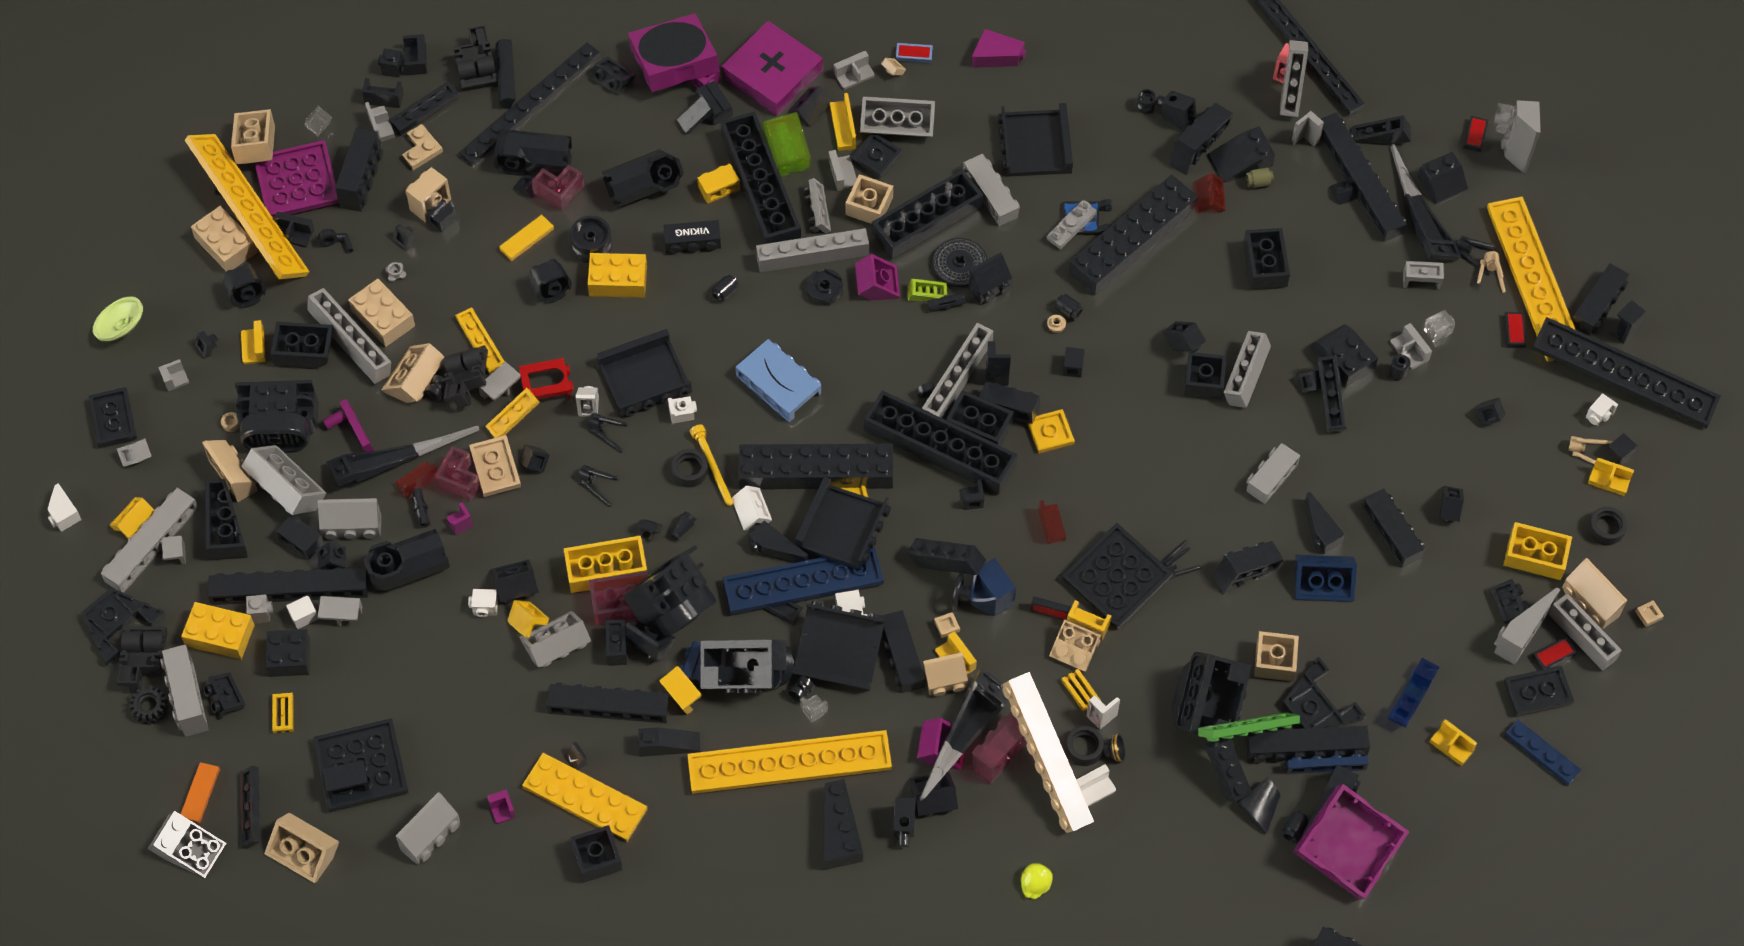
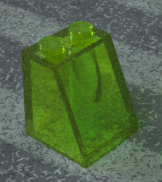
M797 112L762 122V130L780 176H785L795 171H803L811 167V156Z

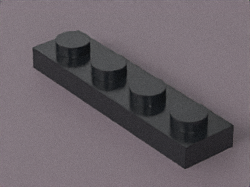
M447 81L390 118V123L402 135L457 99L459 93Z
M250 766L240 772L241 847L246 849L258 844L261 836L259 821L260 778L259 767Z

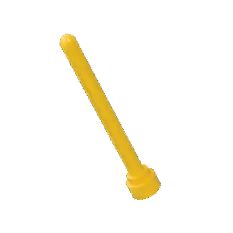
M696 425L690 429V434L693 439L699 442L726 505L731 506L733 500L705 439L707 432L704 425Z

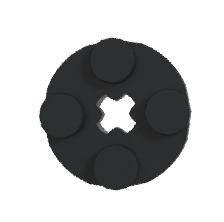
M824 269V271L820 272L818 270L814 271L807 279V295L816 303L830 306L843 294L842 278L831 269ZM828 284V289H822L821 285L825 286Z

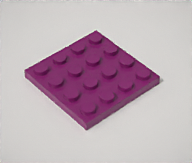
M325 140L274 151L272 160L255 162L264 205L273 219L277 211L291 215L339 203L335 189L336 182Z

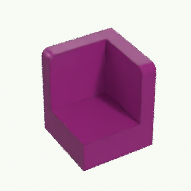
M463 502L459 503L460 510L446 517L456 535L473 527L471 515Z
M506 789L487 796L496 824L516 818Z

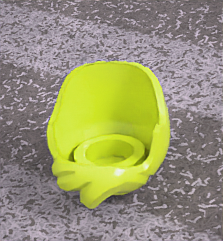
M1032 863L1023 871L1021 887L1026 898L1037 899L1050 889L1053 875L1046 866L1040 863Z

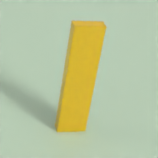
M471 307L455 315L473 348L485 345L488 349L486 370L490 375L505 361Z

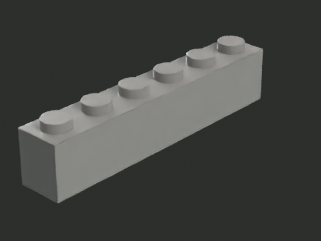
M866 228L756 245L759 271L762 273L868 256L869 241Z
M324 288L308 296L307 310L320 324L333 325L332 338L374 384L390 376L391 361Z
M976 323L922 407L923 410L942 419L945 418L987 352L988 341H993V330Z
M179 488L169 493L166 501L154 510L149 520L143 522L140 530L135 535H132L124 548L116 553L115 558L104 566L101 572L104 582L124 593L162 550V538L173 537L198 509L195 499Z

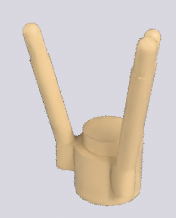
M1494 251L1487 252L1484 255V259L1480 260L1481 266L1477 283H1481L1484 267L1489 271L1496 270L1501 290L1505 293L1499 254Z
M1571 436L1568 451H1573L1572 456L1595 464V460L1580 453V451H1585L1586 443L1611 444L1614 441L1583 439Z

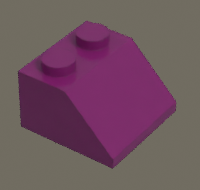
M869 254L855 263L858 295L871 301L900 298L897 265L873 254Z
M941 717L923 721L917 755L918 759L930 766L935 765L952 726L950 722ZM964 753L950 769H962Z

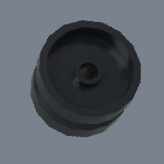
M590 215L578 219L572 225L570 231L573 254L577 259L584 263H589L590 253H611V230L609 224L604 219Z

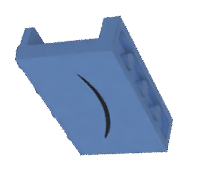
M769 339L736 366V376L788 422L795 418L794 412L815 394L817 396L821 394L820 381L815 377L812 378L803 366L796 364L789 354L786 355L781 351L777 343H772Z

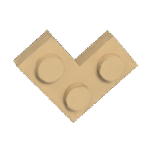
M421 124L407 133V137L415 147L403 153L402 157L410 168L415 170L441 154L443 149Z

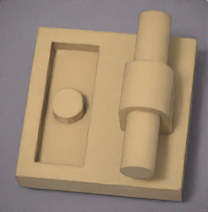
M1064 620L1049 656L1086 672L1095 649L1100 644L1101 635L1068 620Z

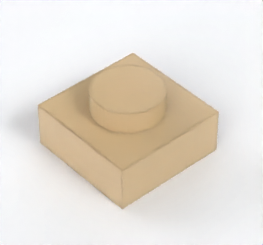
M885 58L881 63L886 68V72L892 76L903 75L906 71L898 61L892 58Z
M1654 600L1638 607L1635 611L1645 627L1662 620L1664 617Z
M953 612L934 618L941 638L947 637L954 631L955 633L960 632V627Z

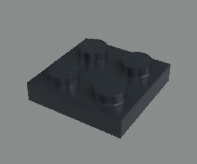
M871 133L853 153L851 160L881 178L902 155V149L878 134Z

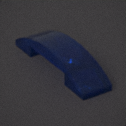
M1424 658L1420 660L1409 683L1388 717L1389 720L1405 728L1407 727L1440 668L1439 666Z

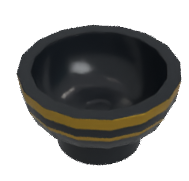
M1119 733L1111 736L1109 741L1104 742L1103 750L1106 758L1111 757L1114 761L1124 762L1125 745Z

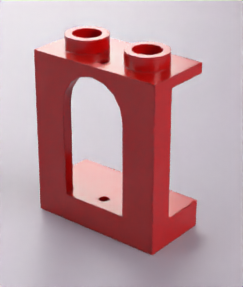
M564 358L519 366L523 391L528 388L537 399L568 394L569 400L571 399V392L574 391L572 380L568 381L567 376L571 374L569 364L565 365ZM553 369L560 370L564 374L563 380L558 384L531 389L528 374Z

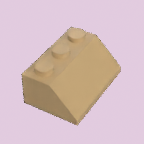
M430 343L410 346L381 390L406 403L419 401L423 397L425 388L432 383L434 374L441 369L444 356Z
M226 440L202 442L209 462L220 478L226 480L227 487L237 502L258 491L256 487L257 481L250 477L241 467L244 460L238 459V452L233 445L229 446Z
M1588 558L1566 578L1562 586L1565 594H1568L1601 629H1604L1619 618L1627 602V599Z
M288 813L276 820L264 854L316 883L334 858L339 841L293 814Z

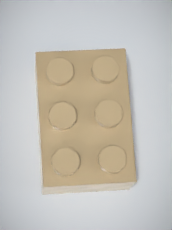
M271 109L234 114L231 149L236 164L272 160L275 124Z
M221 206L191 226L194 238L225 271L235 269L257 253L256 245L251 237Z
M376 279L348 299L351 311L385 347L415 327L413 314L379 279Z

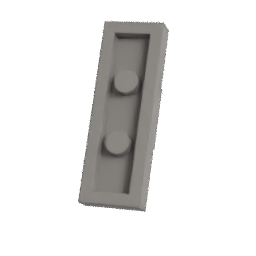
M812 178L808 180L809 186L803 189L807 194L810 193L808 196H805V199L811 202L810 207L815 216L809 219L812 225L815 224L810 227V230L814 233L819 230L828 233L831 231L824 187L819 181Z
M1082 200L1046 236L1047 240L1061 250L1097 214V210L1090 203Z

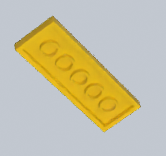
M542 753L522 785L523 789L598 828L609 825L612 835L625 842H628L647 811L646 805L545 753Z

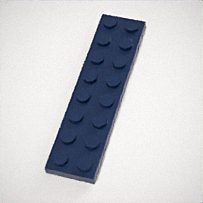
M875 547L870 549L868 563L866 565L863 564L861 571L825 558H817L723 577L730 614L733 615L769 606L773 607L789 602H798L883 585L884 580Z

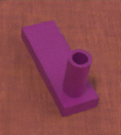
M347 399L339 402L343 409L323 419L328 430L348 419L366 452L374 451Z

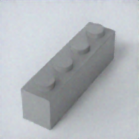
M1289 41L1280 102V115L1298 117L1308 55V42Z
M980 154L963 162V171L983 193V203L998 226L1018 218L1019 203L1016 199L1013 200L1009 188L1003 185L999 173H995L991 161L986 159L983 154Z
M1248 331L1224 390V395L1230 406L1243 408L1248 406L1271 348L1266 333Z
M1568 594L1552 605L1549 612L1550 617L1602 671L1618 659L1622 650Z

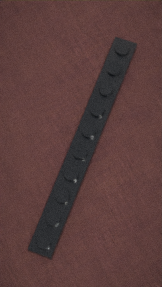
M1255 0L1288 41L1308 42L1306 63L1349 115L1364 108L1365 103L1280 0Z
M586 42L459 152L460 156L470 165L474 166L496 147L499 129L515 130L599 58L600 52Z

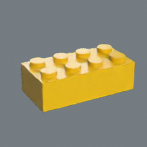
M641 536L564 548L571 593L640 582L648 576Z

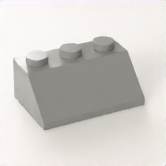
M377 498L318 500L319 528L322 538L333 540L336 538L354 539L356 537H365L372 539L381 537L382 516Z
M573 611L548 622L547 625H542L532 630L529 638H525L523 635L519 637L533 663L538 668L548 666L553 660L564 658L569 655V652L575 649H582L587 643L591 642L583 621Z
M438 792L396 835L400 850L417 865L422 861L425 862L431 856V852L444 843L445 837L459 827V815Z

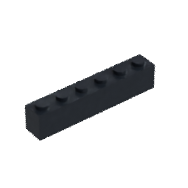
M555 683L549 686L547 710L548 714L667 724L670 701L669 694L663 691L646 692L642 689L630 691L624 688L607 689L603 686L586 687L582 684L571 686L565 683Z
M1367 726L1265 730L1263 733L1248 732L1246 736L1248 761H1254L1255 763H1262L1266 760L1282 762L1294 757H1301L1303 760L1314 756H1321L1322 758L1334 755L1347 757L1354 754L1367 756L1370 750Z

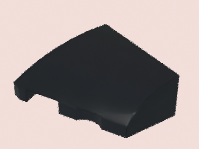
M1267 777L1252 790L1251 794L1239 802V806L1253 819L1252 823L1266 834L1268 833L1281 795L1274 783Z

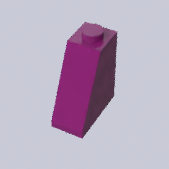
M984 29L972 55L971 66H1018L1020 60H1024L1027 50L1024 49L1025 42Z

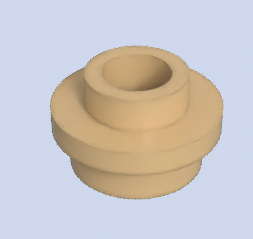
M1052 315L1047 321V326L1050 331L1059 333L1065 329L1066 321L1060 315Z

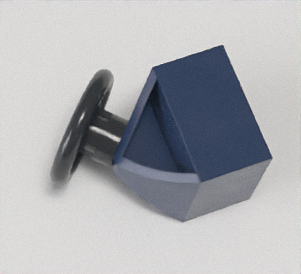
M995 558L985 563L978 575H974L971 587L963 585L964 574H958L951 603L952 611L957 610L960 600L969 602L979 610L993 616L1015 605L1016 587Z

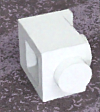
M1602 393L1589 408L1586 418L1592 424L1598 426L1602 421L1606 422L1615 413L1618 404Z
M690 396L678 399L668 398L672 424L694 420V413L697 412L696 402L691 401Z

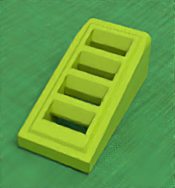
M911 279L907 285L908 301H927L942 298L943 295H947V283ZM937 288H940V294H937Z

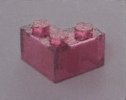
M569 164L558 177L542 169L532 180L533 193L562 211L585 186L583 173Z
M451 446L435 475V482L437 488L472 501L480 487L477 474L467 471L471 465L469 452Z

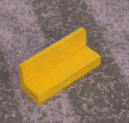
M844 93V101L830 102L838 151L856 149V134L848 93Z

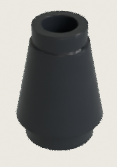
M685 511L683 514H680L670 535L679 541L696 526L697 519Z

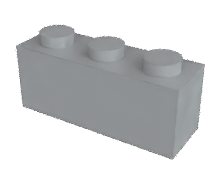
M1283 443L1278 448L1274 447L1269 454V459L1267 461L1263 460L1258 467V472L1251 474L1248 478L1246 492L1266 504L1296 468L1300 455Z

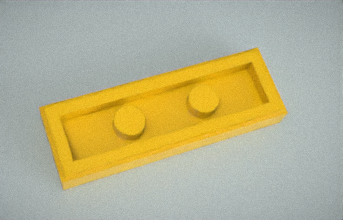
M540 215L499 246L500 250L513 261L553 231L554 226L543 215Z
M526 388L485 427L494 438L504 436L540 402Z

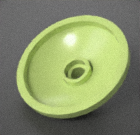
M124 297L106 307L93 325L95 337L100 341H114L129 334L141 319L143 312L141 301L136 297Z

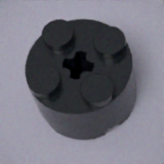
M550 259L548 262H544L539 266H533L530 269L529 284L541 302L542 300L546 301V303L557 302L564 298L567 289L570 291L572 287L571 279L561 263L556 259Z
M247 263L224 273L223 286L232 305H240L241 308L251 307L261 301L260 297L262 295L265 296L266 287L258 270L252 264Z

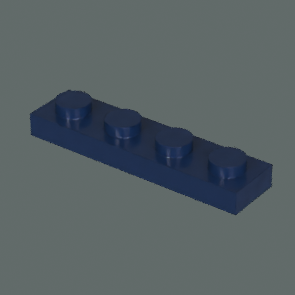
M1517 720L1504 735L1567 786L1571 784L1582 770L1520 720Z
M1354 754L1350 757L1334 755L1330 758L1314 756L1303 760L1301 757H1294L1287 761L1285 769L1286 774L1334 772L1336 766L1339 765L1350 771H1360L1367 769L1369 761L1368 756H1362L1361 754Z

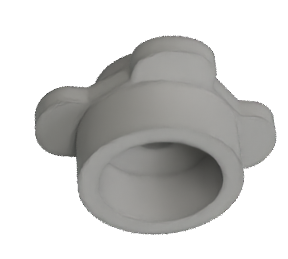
M394 262L385 268L389 275V281L393 282L396 279L406 277L402 263Z

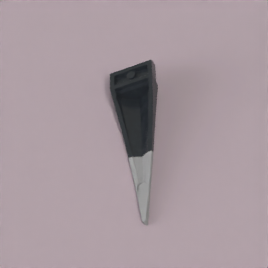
M1392 144L1390 146L1420 245L1425 249L1428 259L1457 261L1461 255L1455 240L1446 231L1426 203L1405 167L1395 145Z
M474 426L414 444L383 450L344 454L326 462L338 487L347 485L354 480L358 483L477 432L479 427Z
M984 668L979 670L966 691L920 800H923L959 757L1006 706L1009 700L1003 693V683Z

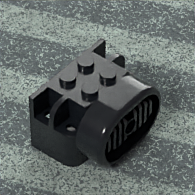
M312 380L235 382L238 394L236 408L237 420L240 426V442L245 448L251 450V448L277 445L283 452H293L301 450L309 444L310 435L314 434L318 428L319 402Z
M696 545L663 563L622 595L640 623L649 625L655 622L664 636H670L683 629L716 603V598L699 570L704 564L700 562L696 565L690 557V554L697 549Z
M786 640L701 641V689H726V693H765V689H776L785 685L793 674L794 660L790 650L786 647Z
M1195 652L1190 662L1182 668L1179 674L1172 702L1173 714L1176 718V729L1198 735V728L1238 721L1242 715L1241 707L1247 695L1246 687L1252 665L1207 653Z

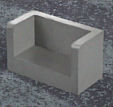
M1406 261L1403 270V288L1408 287L1409 281L1436 282V289L1441 290L1444 280L1443 263Z

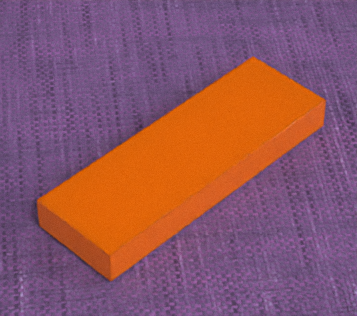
M199 763L180 814L193 823H201L220 771L218 766Z

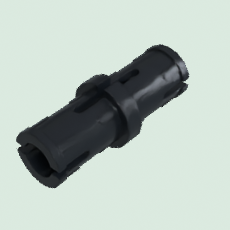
M964 292L927 300L929 311L932 312L938 309L946 308L947 310L952 306L966 304Z
M413 489V491H410L413 501L412 509L416 514L418 527L426 528L430 526L427 514L428 506L425 504L422 489Z

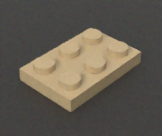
M506 435L469 445L484 497L521 487Z

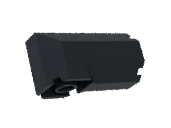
M499 129L493 157L494 167L498 170L501 167L505 174L518 176L523 175L526 170L527 172L568 174L567 172L570 170L572 154H570V149H572L573 145L572 136Z
M658 149L602 171V174L605 176L603 181L610 197L614 196L615 200L612 202L618 208L656 192H666L678 187L679 180L683 176L684 171L679 158Z
M436 528L394 544L388 541L375 544L370 547L368 556L364 558L373 589L382 591L391 590L450 568L448 557L445 556V549Z

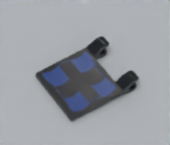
M1111 199L1087 201L1097 210V214L1077 234L1101 235L1111 226V224L1099 226V209L1107 212L1111 211ZM1081 201L1062 202V220Z

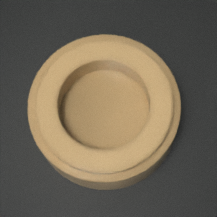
M229 412L222 416L221 425L225 431L234 432L240 428L236 413Z

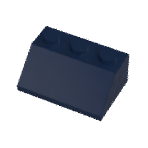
M1296 555L1294 572L1295 599L1354 601L1357 571L1355 558L1347 556Z

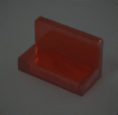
M1210 173L1196 180L1197 211L1201 213L1209 208L1219 213L1226 211L1223 179Z
M425 461L396 481V485L409 498L411 497V490L413 491L416 488L423 489L439 478L437 467L434 464L431 466L428 461Z
M1043 500L1039 501L1038 513L1047 544L1066 541V534L1058 505L1045 506Z

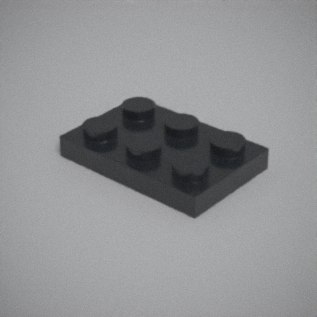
M126 387L89 395L99 448L137 439Z
M1562 666L1506 677L1504 679L1516 716L1572 705L1574 703V698Z

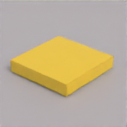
M1063 409L1038 415L1033 424L1027 423L1038 454L1075 443Z

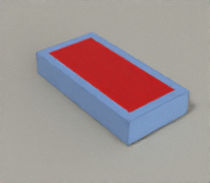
M897 43L896 61L931 64L933 45Z

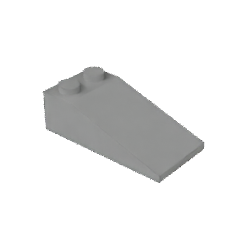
M1555 588L1513 619L1507 627L1503 626L1494 643L1497 646L1494 653L1515 665L1551 610L1560 589Z

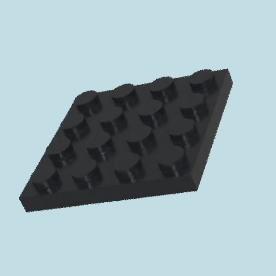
M1116 523L1062 577L1105 618L1108 614L1111 615V623L1119 629L1173 576V573L1122 526Z
M392 718L313 737L329 812L409 793ZM363 760L370 789L365 790L364 785L333 791L334 797L329 798L323 769Z

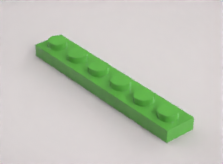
M1281 713L1198 728V736L1207 738V741H1219L1220 737L1230 739L1234 738V735L1247 736L1248 732L1263 733L1264 729L1275 731L1277 727L1291 728L1292 724L1300 723V715Z

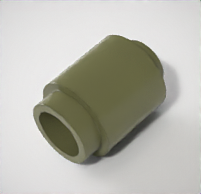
M1268 167L1250 170V172L1246 173L1248 187L1270 186L1271 182L1274 181L1273 171H1269Z

